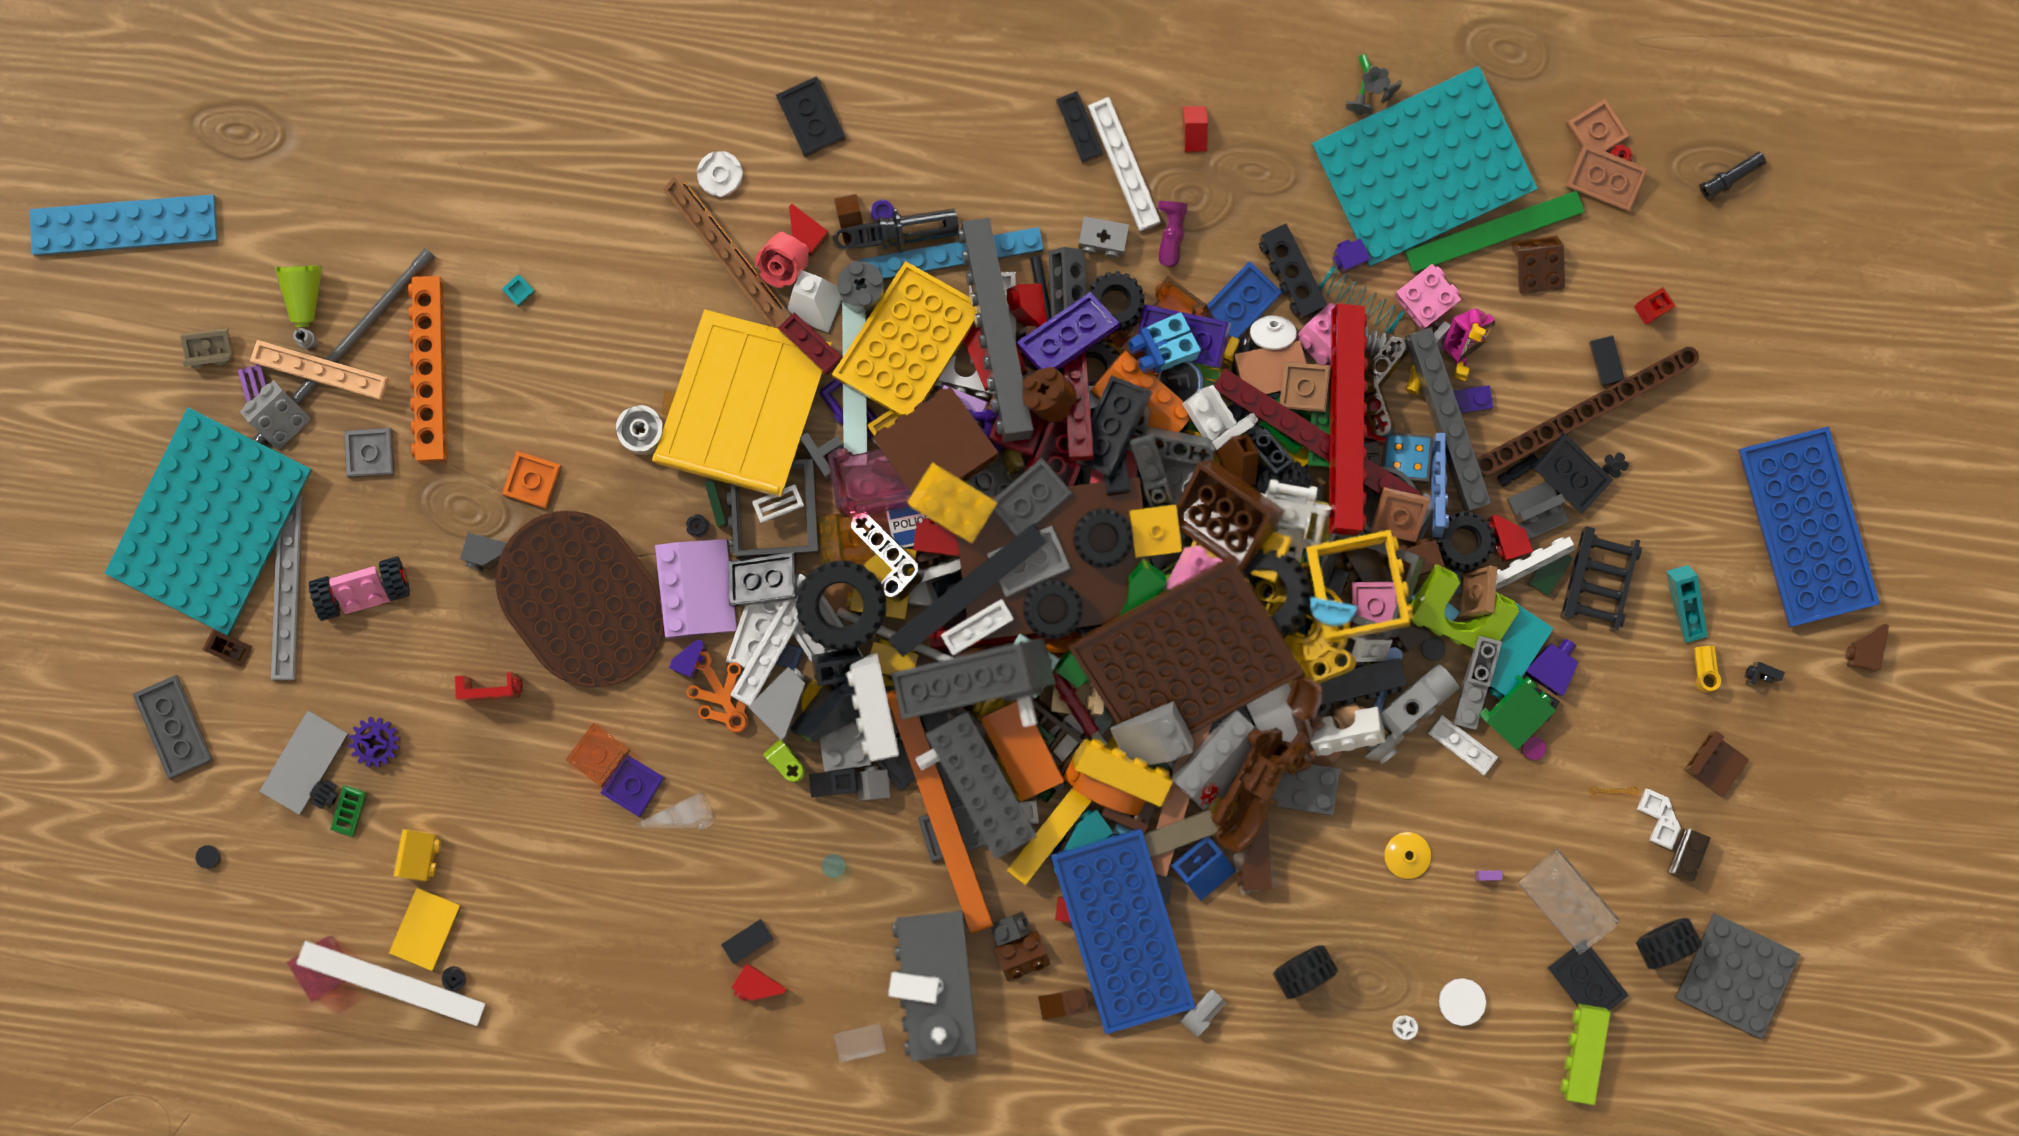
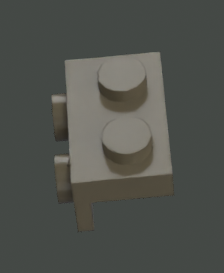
M228 328L184 333L180 336L185 355L184 366H191V368L195 369L204 367L205 364L214 363L216 366L224 365L234 355Z

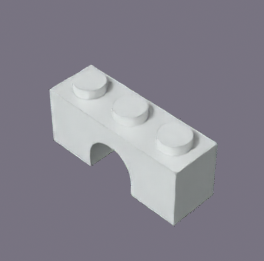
M953 356L934 386L937 388H943L944 385L951 386L953 389L965 394L967 391L974 392L976 397L982 399H989V396L993 397L992 391H985L977 371L969 377H962L956 373L954 369L956 356Z
M1378 706L1355 711V721L1346 729H1338L1332 716L1323 717L1322 721L1327 725L1316 730L1311 738V744L1316 755H1330L1334 752L1351 751L1359 747L1385 743L1384 724Z

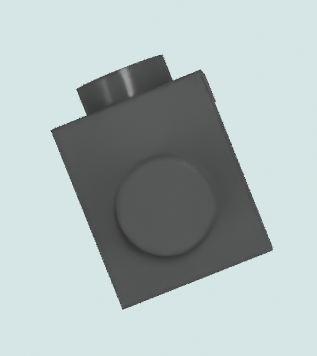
M1023 912L993 922V927H991L997 946L1031 933L1029 921Z

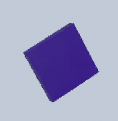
M624 753L600 793L638 817H641L665 777Z

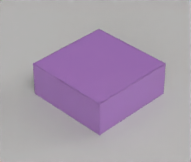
M1475 871V880H1502V871Z

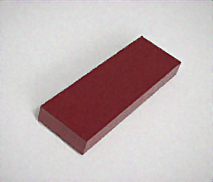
M795 312L778 327V330L826 376L838 366L843 358Z

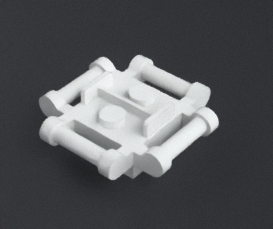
M1270 479L1268 490L1265 494H1261L1285 510L1274 532L1293 538L1290 546L1295 547L1294 552L1288 551L1287 555L1301 562L1303 548L1306 549L1309 546L1322 544L1327 516H1330L1331 507L1325 504L1314 503L1317 487H1298L1281 484L1277 480ZM1311 513H1317L1313 538L1306 539Z

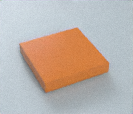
M517 451L502 495L547 509L561 465Z

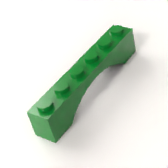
M1142 559L1129 575L1127 599L1119 616L1163 593L1167 587L1166 575L1145 559ZM1068 649L1059 659L1056 672L1079 688L1083 682L1086 684L1090 680L1070 649Z

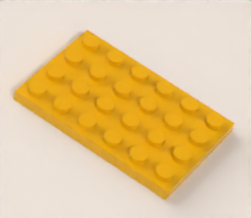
M905 261L887 288L881 301L876 305L832 373V376L899 416L903 414L908 415L914 411L916 405L927 399L975 323L974 314H977L976 307H972L970 297Z

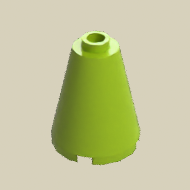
M322 265L275 267L289 320L291 323H295V327H307L309 322H314L323 271Z

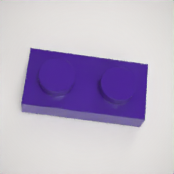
M1490 385L1453 391L1461 414L1494 408Z

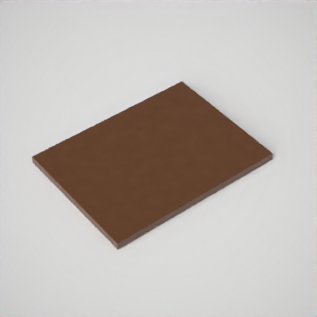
M1139 477L1129 479L1130 493L1107 496L1105 482L1067 486L1072 494L1036 524L1039 530L1050 526L1053 527L1071 568L1046 580H1061L1071 585L1077 591L1083 607L1082 618L1077 628L1102 625L1117 618L1127 599L1129 575L1142 559L1150 563L1149 556L1135 558L1132 545L1130 553L1122 562L1107 568L1095 567L1086 563L1079 556L1073 541L1074 530L1078 521L1086 513L1095 509L1106 508L1115 510L1122 514L1130 523L1129 511L1143 509ZM996 495V496H989V497H990L991 499H994V498H996L998 495ZM994 510L973 543L957 535L962 579L989 559L988 553L1004 547L1016 537ZM1099 524L1091 530L1089 541L1096 551L1107 552L1116 545L1117 534L1110 525ZM998 581L966 607L968 619L1002 599L1014 619L980 640L1015 636L1020 633L1022 635L1035 633L1028 626L1023 613L1026 595L1033 586L1006 597ZM1049 595L1040 602L1039 614L1044 621L1057 623L1065 617L1067 606L1061 597Z
M1233 555L1068 644L1071 653L1117 724L1174 701L1191 734L1304 674V669Z

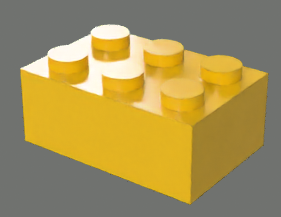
M933 462L907 502L917 511L973 543L997 505L989 496Z

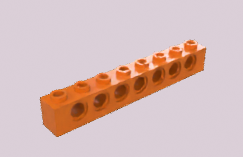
M440 276L412 277V284L408 285L409 297H412V306H409V319L413 320V329L409 330L410 343H413V352H410V365L414 367V375H410L411 389H414V398H411L410 406L411 411H414L415 419L411 421V432L415 434V443L411 445L412 457H415V460L419 463L447 462L444 280ZM430 296V304L425 307L421 306L422 298ZM425 319H431L432 321L428 329L421 328V323ZM425 342L432 343V348L428 352H422V345ZM431 364L432 372L428 375H423V367ZM427 387H432V395L428 398H423V390ZM427 410H432V419L429 421H424V412ZM427 433H433V441L425 444L423 441L424 436Z

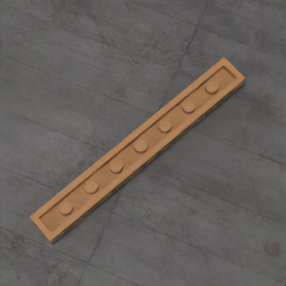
M680 174L673 176L663 188V191L770 327L778 329L791 314Z

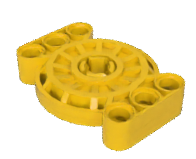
M1309 562L1301 565L1307 571L1310 570ZM1320 568V570H1321V575H1322V579H1323L1324 574H1323L1322 569ZM1279 576L1277 583L1264 579L1256 585L1255 592L1260 600L1267 603L1265 608L1269 615L1273 616L1280 611L1287 597L1284 580ZM1271 586L1272 594L1265 598L1264 590ZM1324 586L1325 591L1335 598L1331 600L1326 596L1328 601L1344 604L1343 600L1334 591ZM1312 589V594L1316 598L1315 589ZM1311 613V616L1307 614L1305 619L1309 618L1314 622L1308 632L1309 635L1301 634L1299 627L1296 628L1297 633L1294 635H1286L1285 640L1304 669V676L1317 684L1348 673L1356 666L1355 656L1343 650L1348 638L1325 643L1322 623L1314 617L1313 613ZM1350 621L1341 626H1332L1333 632L1343 630V626L1344 630L1350 629ZM1346 655L1348 662L1345 666L1340 667L1339 658ZM1325 664L1326 672L1319 676L1317 668L1319 665Z

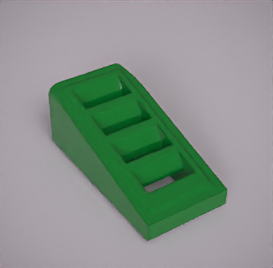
M343 785L330 830L353 837L368 792ZM348 795L359 797L358 801L347 799ZM345 803L356 806L355 811L345 808ZM342 812L353 815V819L342 817ZM339 821L351 824L350 829L338 825Z

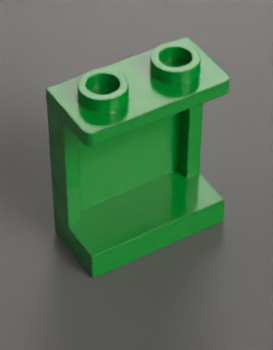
M1519 674L1516 676V679L1519 681L1518 684L1491 711L1484 708L1479 713L1516 750L1556 711L1550 705L1553 700L1543 691L1540 694L1535 691L1538 686L1529 677L1524 680Z

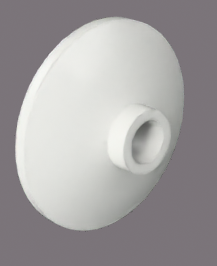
M1265 316L1252 324L1250 336L1255 344L1264 349L1280 350L1287 348L1295 341L1296 328L1286 318Z

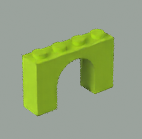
M1435 564L1410 604L1413 614L1411 621L1417 626L1423 627L1424 625L1429 627L1432 632L1439 636L1444 634L1450 637L1458 645L1465 644L1470 646L1471 650H1474L1478 636L1501 641L1520 611L1515 601L1496 592L1494 613L1478 616L1467 622L1452 621L1445 616V609L1458 588L1460 581L1456 573Z

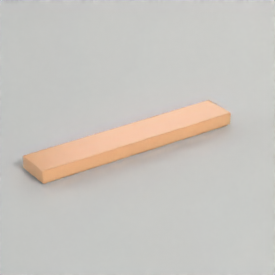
M259 340L256 341L250 362L256 365L380 401L383 399L389 381L384 376Z

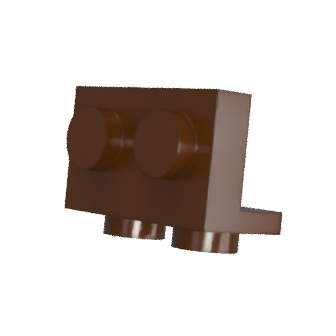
M1038 931L994 948L1007 981L1020 979L1025 974L1040 971L1050 965Z

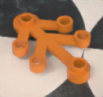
M701 651L699 657H706L707 662L706 664H700L697 660L695 668L704 672L715 693L703 690L698 685L693 684L687 688V696L691 699L699 698L721 704L726 713L712 710L709 705H702L698 710L700 718H710L724 722L726 727L734 733L744 731L749 723L748 716L744 712L746 704L738 700L735 708L730 696L737 675L742 670L741 665L738 662H731L728 665V675L723 688L711 667L712 658L710 654L706 651ZM731 665H736L739 670L737 673H732L730 671ZM691 688H696L698 690V694L696 696H692L690 694ZM702 708H707L710 713L708 716L702 715ZM739 717L741 724L735 725L733 718Z

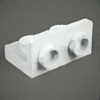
M1213 385L1198 390L1182 403L1202 437L1214 440L1223 431L1237 424L1232 412L1227 408L1220 393Z

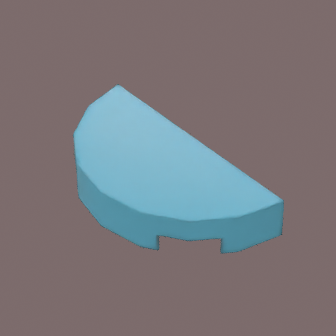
M1310 598V608L1314 617L1320 623L1327 626H1341L1348 623L1354 617L1358 606Z

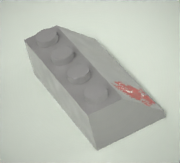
M1236 710L1226 715L1171 777L1173 783L1205 811L1241 770L1253 747L1248 742V736L1256 728Z

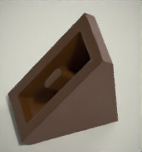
M857 194L834 198L841 228L863 224ZM842 232L844 243H849V234Z
M212 629L202 650L242 667L252 646L221 631Z

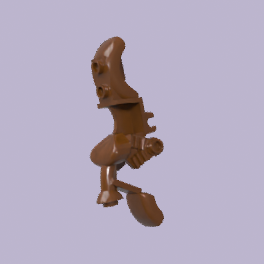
M1299 676L1294 679L1287 698V704L1293 710L1292 716L1298 732L1292 742L1282 741L1283 731L1277 727L1264 731L1252 730L1248 736V742L1253 747L1224 799L1220 800L1211 817L1212 822L1220 826L1216 833L1217 841L1234 853L1243 851L1256 839L1265 824L1271 805L1278 804L1279 801L1272 798L1283 772L1293 776L1295 772L1306 771L1312 765L1311 759L1306 753L1308 749L1307 744L1314 736L1316 730L1323 728L1327 724L1322 721L1323 717L1317 714L1322 701V687L1305 676ZM1237 797H1238L1236 808H1235L1233 814L1231 815V817L1229 818V816H1230V814H1231V812H1232V810H1233V808H1234V803H1235V801H1236V799H1237Z

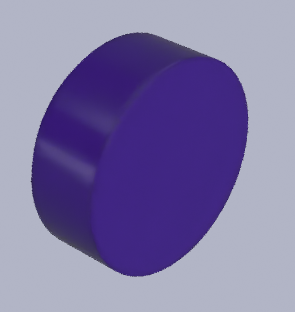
M887 200L876 201L871 208V215L874 221L877 222L878 217H883L884 219L892 217L894 209L892 204Z

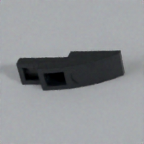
M1234 403L1227 407L1232 412L1236 423L1249 415L1247 411ZM1257 422L1242 433H1248L1259 452L1258 463L1275 476L1294 463L1292 457L1266 428L1262 429Z

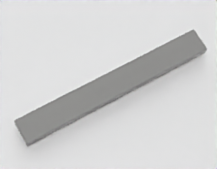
M302 495L299 496L276 542L271 680L296 681L303 511Z

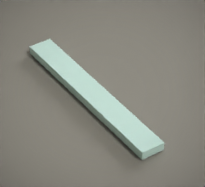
M865 284L858 285V286H857V289H858V290H860L861 288H864V289H865V288H866V287H865ZM842 302L844 356L865 324L866 312H854L848 309ZM843 383L844 467L867 466V397Z

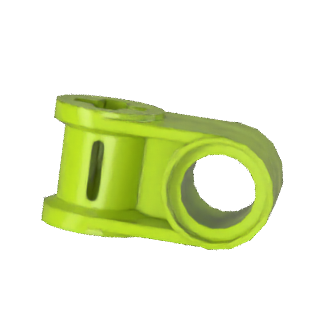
M781 739L763 753L769 763L788 781L799 782L804 778L806 773L805 767ZM791 766L799 768L797 769L798 776H789L791 773L789 768Z

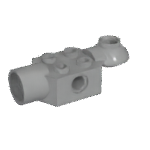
M1437 664L1380 712L1384 728L1389 735H1385V743L1366 746L1369 752L1364 756L1365 758L1372 761H1380L1381 764L1385 763L1397 753L1398 750L1395 747L1405 739L1402 733H1410L1419 725L1416 721L1420 717L1424 719L1430 716L1436 710L1434 705L1440 706L1459 689L1455 679L1443 666ZM1407 704H1411L1413 706V715L1407 713Z

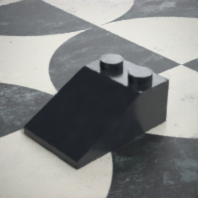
M849 681L823 686L790 727L791 732L812 743L860 718V709L854 708L852 696L856 695L855 686L850 687Z

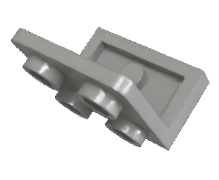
M274 380L270 384L265 385L260 393L253 400L248 401L240 411L247 422L276 449H281L310 421V416Z

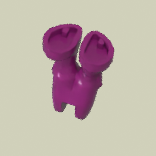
M1158 201L1157 203L1158 210L1166 213L1168 216V224L1163 231L1159 249V262L1164 266L1174 267L1179 263L1180 246L1184 237L1182 226L1188 204L1173 201Z

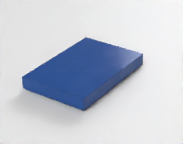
M1249 261L1202 309V312L1208 318L1230 322L1231 326L1228 337L1231 339L1233 336L1239 339L1283 292Z

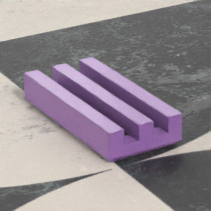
M260 365L238 370L246 402L252 400L246 374L249 375L255 397L259 394L254 372H258L262 388L267 385L263 367Z

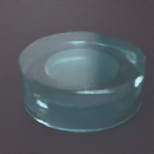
M828 855L822 862V870L828 877H839L845 871V861L839 855Z

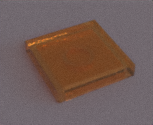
M593 722L565 760L603 788L631 750Z

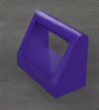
M696 640L672 659L669 669L695 679L698 673L695 665L697 660L700 664L702 663L704 656L699 657L701 651H707V645L701 640Z

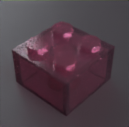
M327 936L316 943V945L344 954L333 936ZM299 955L287 962L311 1002L322 999L348 982L296 964Z

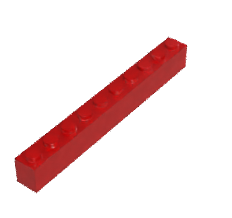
M1338 303L1331 310L1329 506L1331 507V512L1329 516V534L1356 536L1366 525V516L1363 515V506L1366 503V493L1363 492L1366 470H1363V461H1365L1367 454L1366 447H1364V439L1367 433V427L1364 425V416L1367 412V404L1364 402V394L1367 390V381L1364 380L1367 358H1364V350L1367 347L1368 340L1364 333L1368 316L1365 314V306Z

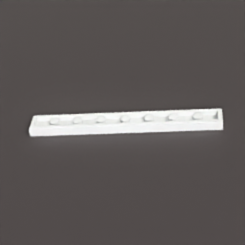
M307 941L304 942L296 963L475 1026L478 1025L485 1006L483 1002Z

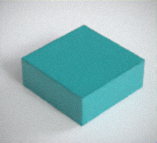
M520 274L516 275L502 288L518 307L535 293L533 288Z

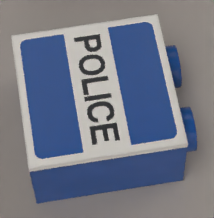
M902 497L891 499L889 504H885L891 536L903 549H913L916 523H922V518H931L914 509L907 503L908 500H903Z

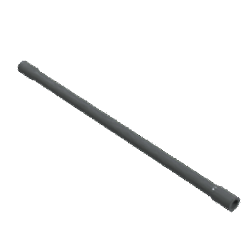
M424 248L412 261L410 267L325 360L338 363L412 282V277H416L435 256ZM307 379L290 398L299 406L319 383ZM259 432L253 438V440L261 444L267 441Z

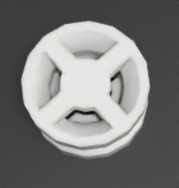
M1402 1015L1394 1020L1392 1029L1397 1037L1409 1040L1416 1036L1418 1025L1413 1018Z

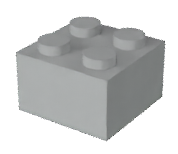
M857 720L820 738L825 772L872 766L870 756L864 755L862 741H866L864 732L859 731Z

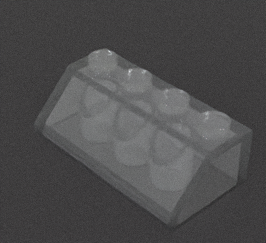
M1558 848L1542 859L1518 882L1579 954H1582L1617 926L1619 918Z

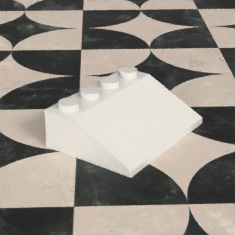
M875 652L852 664V672L847 673L850 687L855 686L856 695H853L852 699L854 708L860 709L861 718H857L859 731L865 733L866 741H862L864 755H869L870 761L898 755L878 653Z

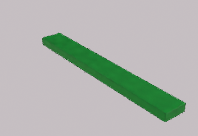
M1577 191L1415 247L1404 253L1413 274L1425 270L1431 264L1434 266L1583 214L1585 211Z

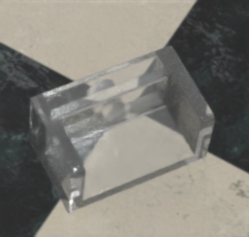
M881 1023L834 1034L840 1063L887 1051Z

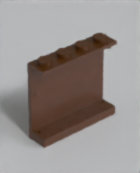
M951 386L946 390L940 389L933 395L934 398L928 402L923 401L915 406L913 412L908 415L903 414L899 416L893 425L888 428H881L873 437L875 446L880 448L911 494L917 488L932 462L966 482L999 460L998 451Z

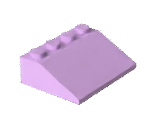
M727 539L655 545L665 638L676 639L736 631L735 607L729 606V554Z

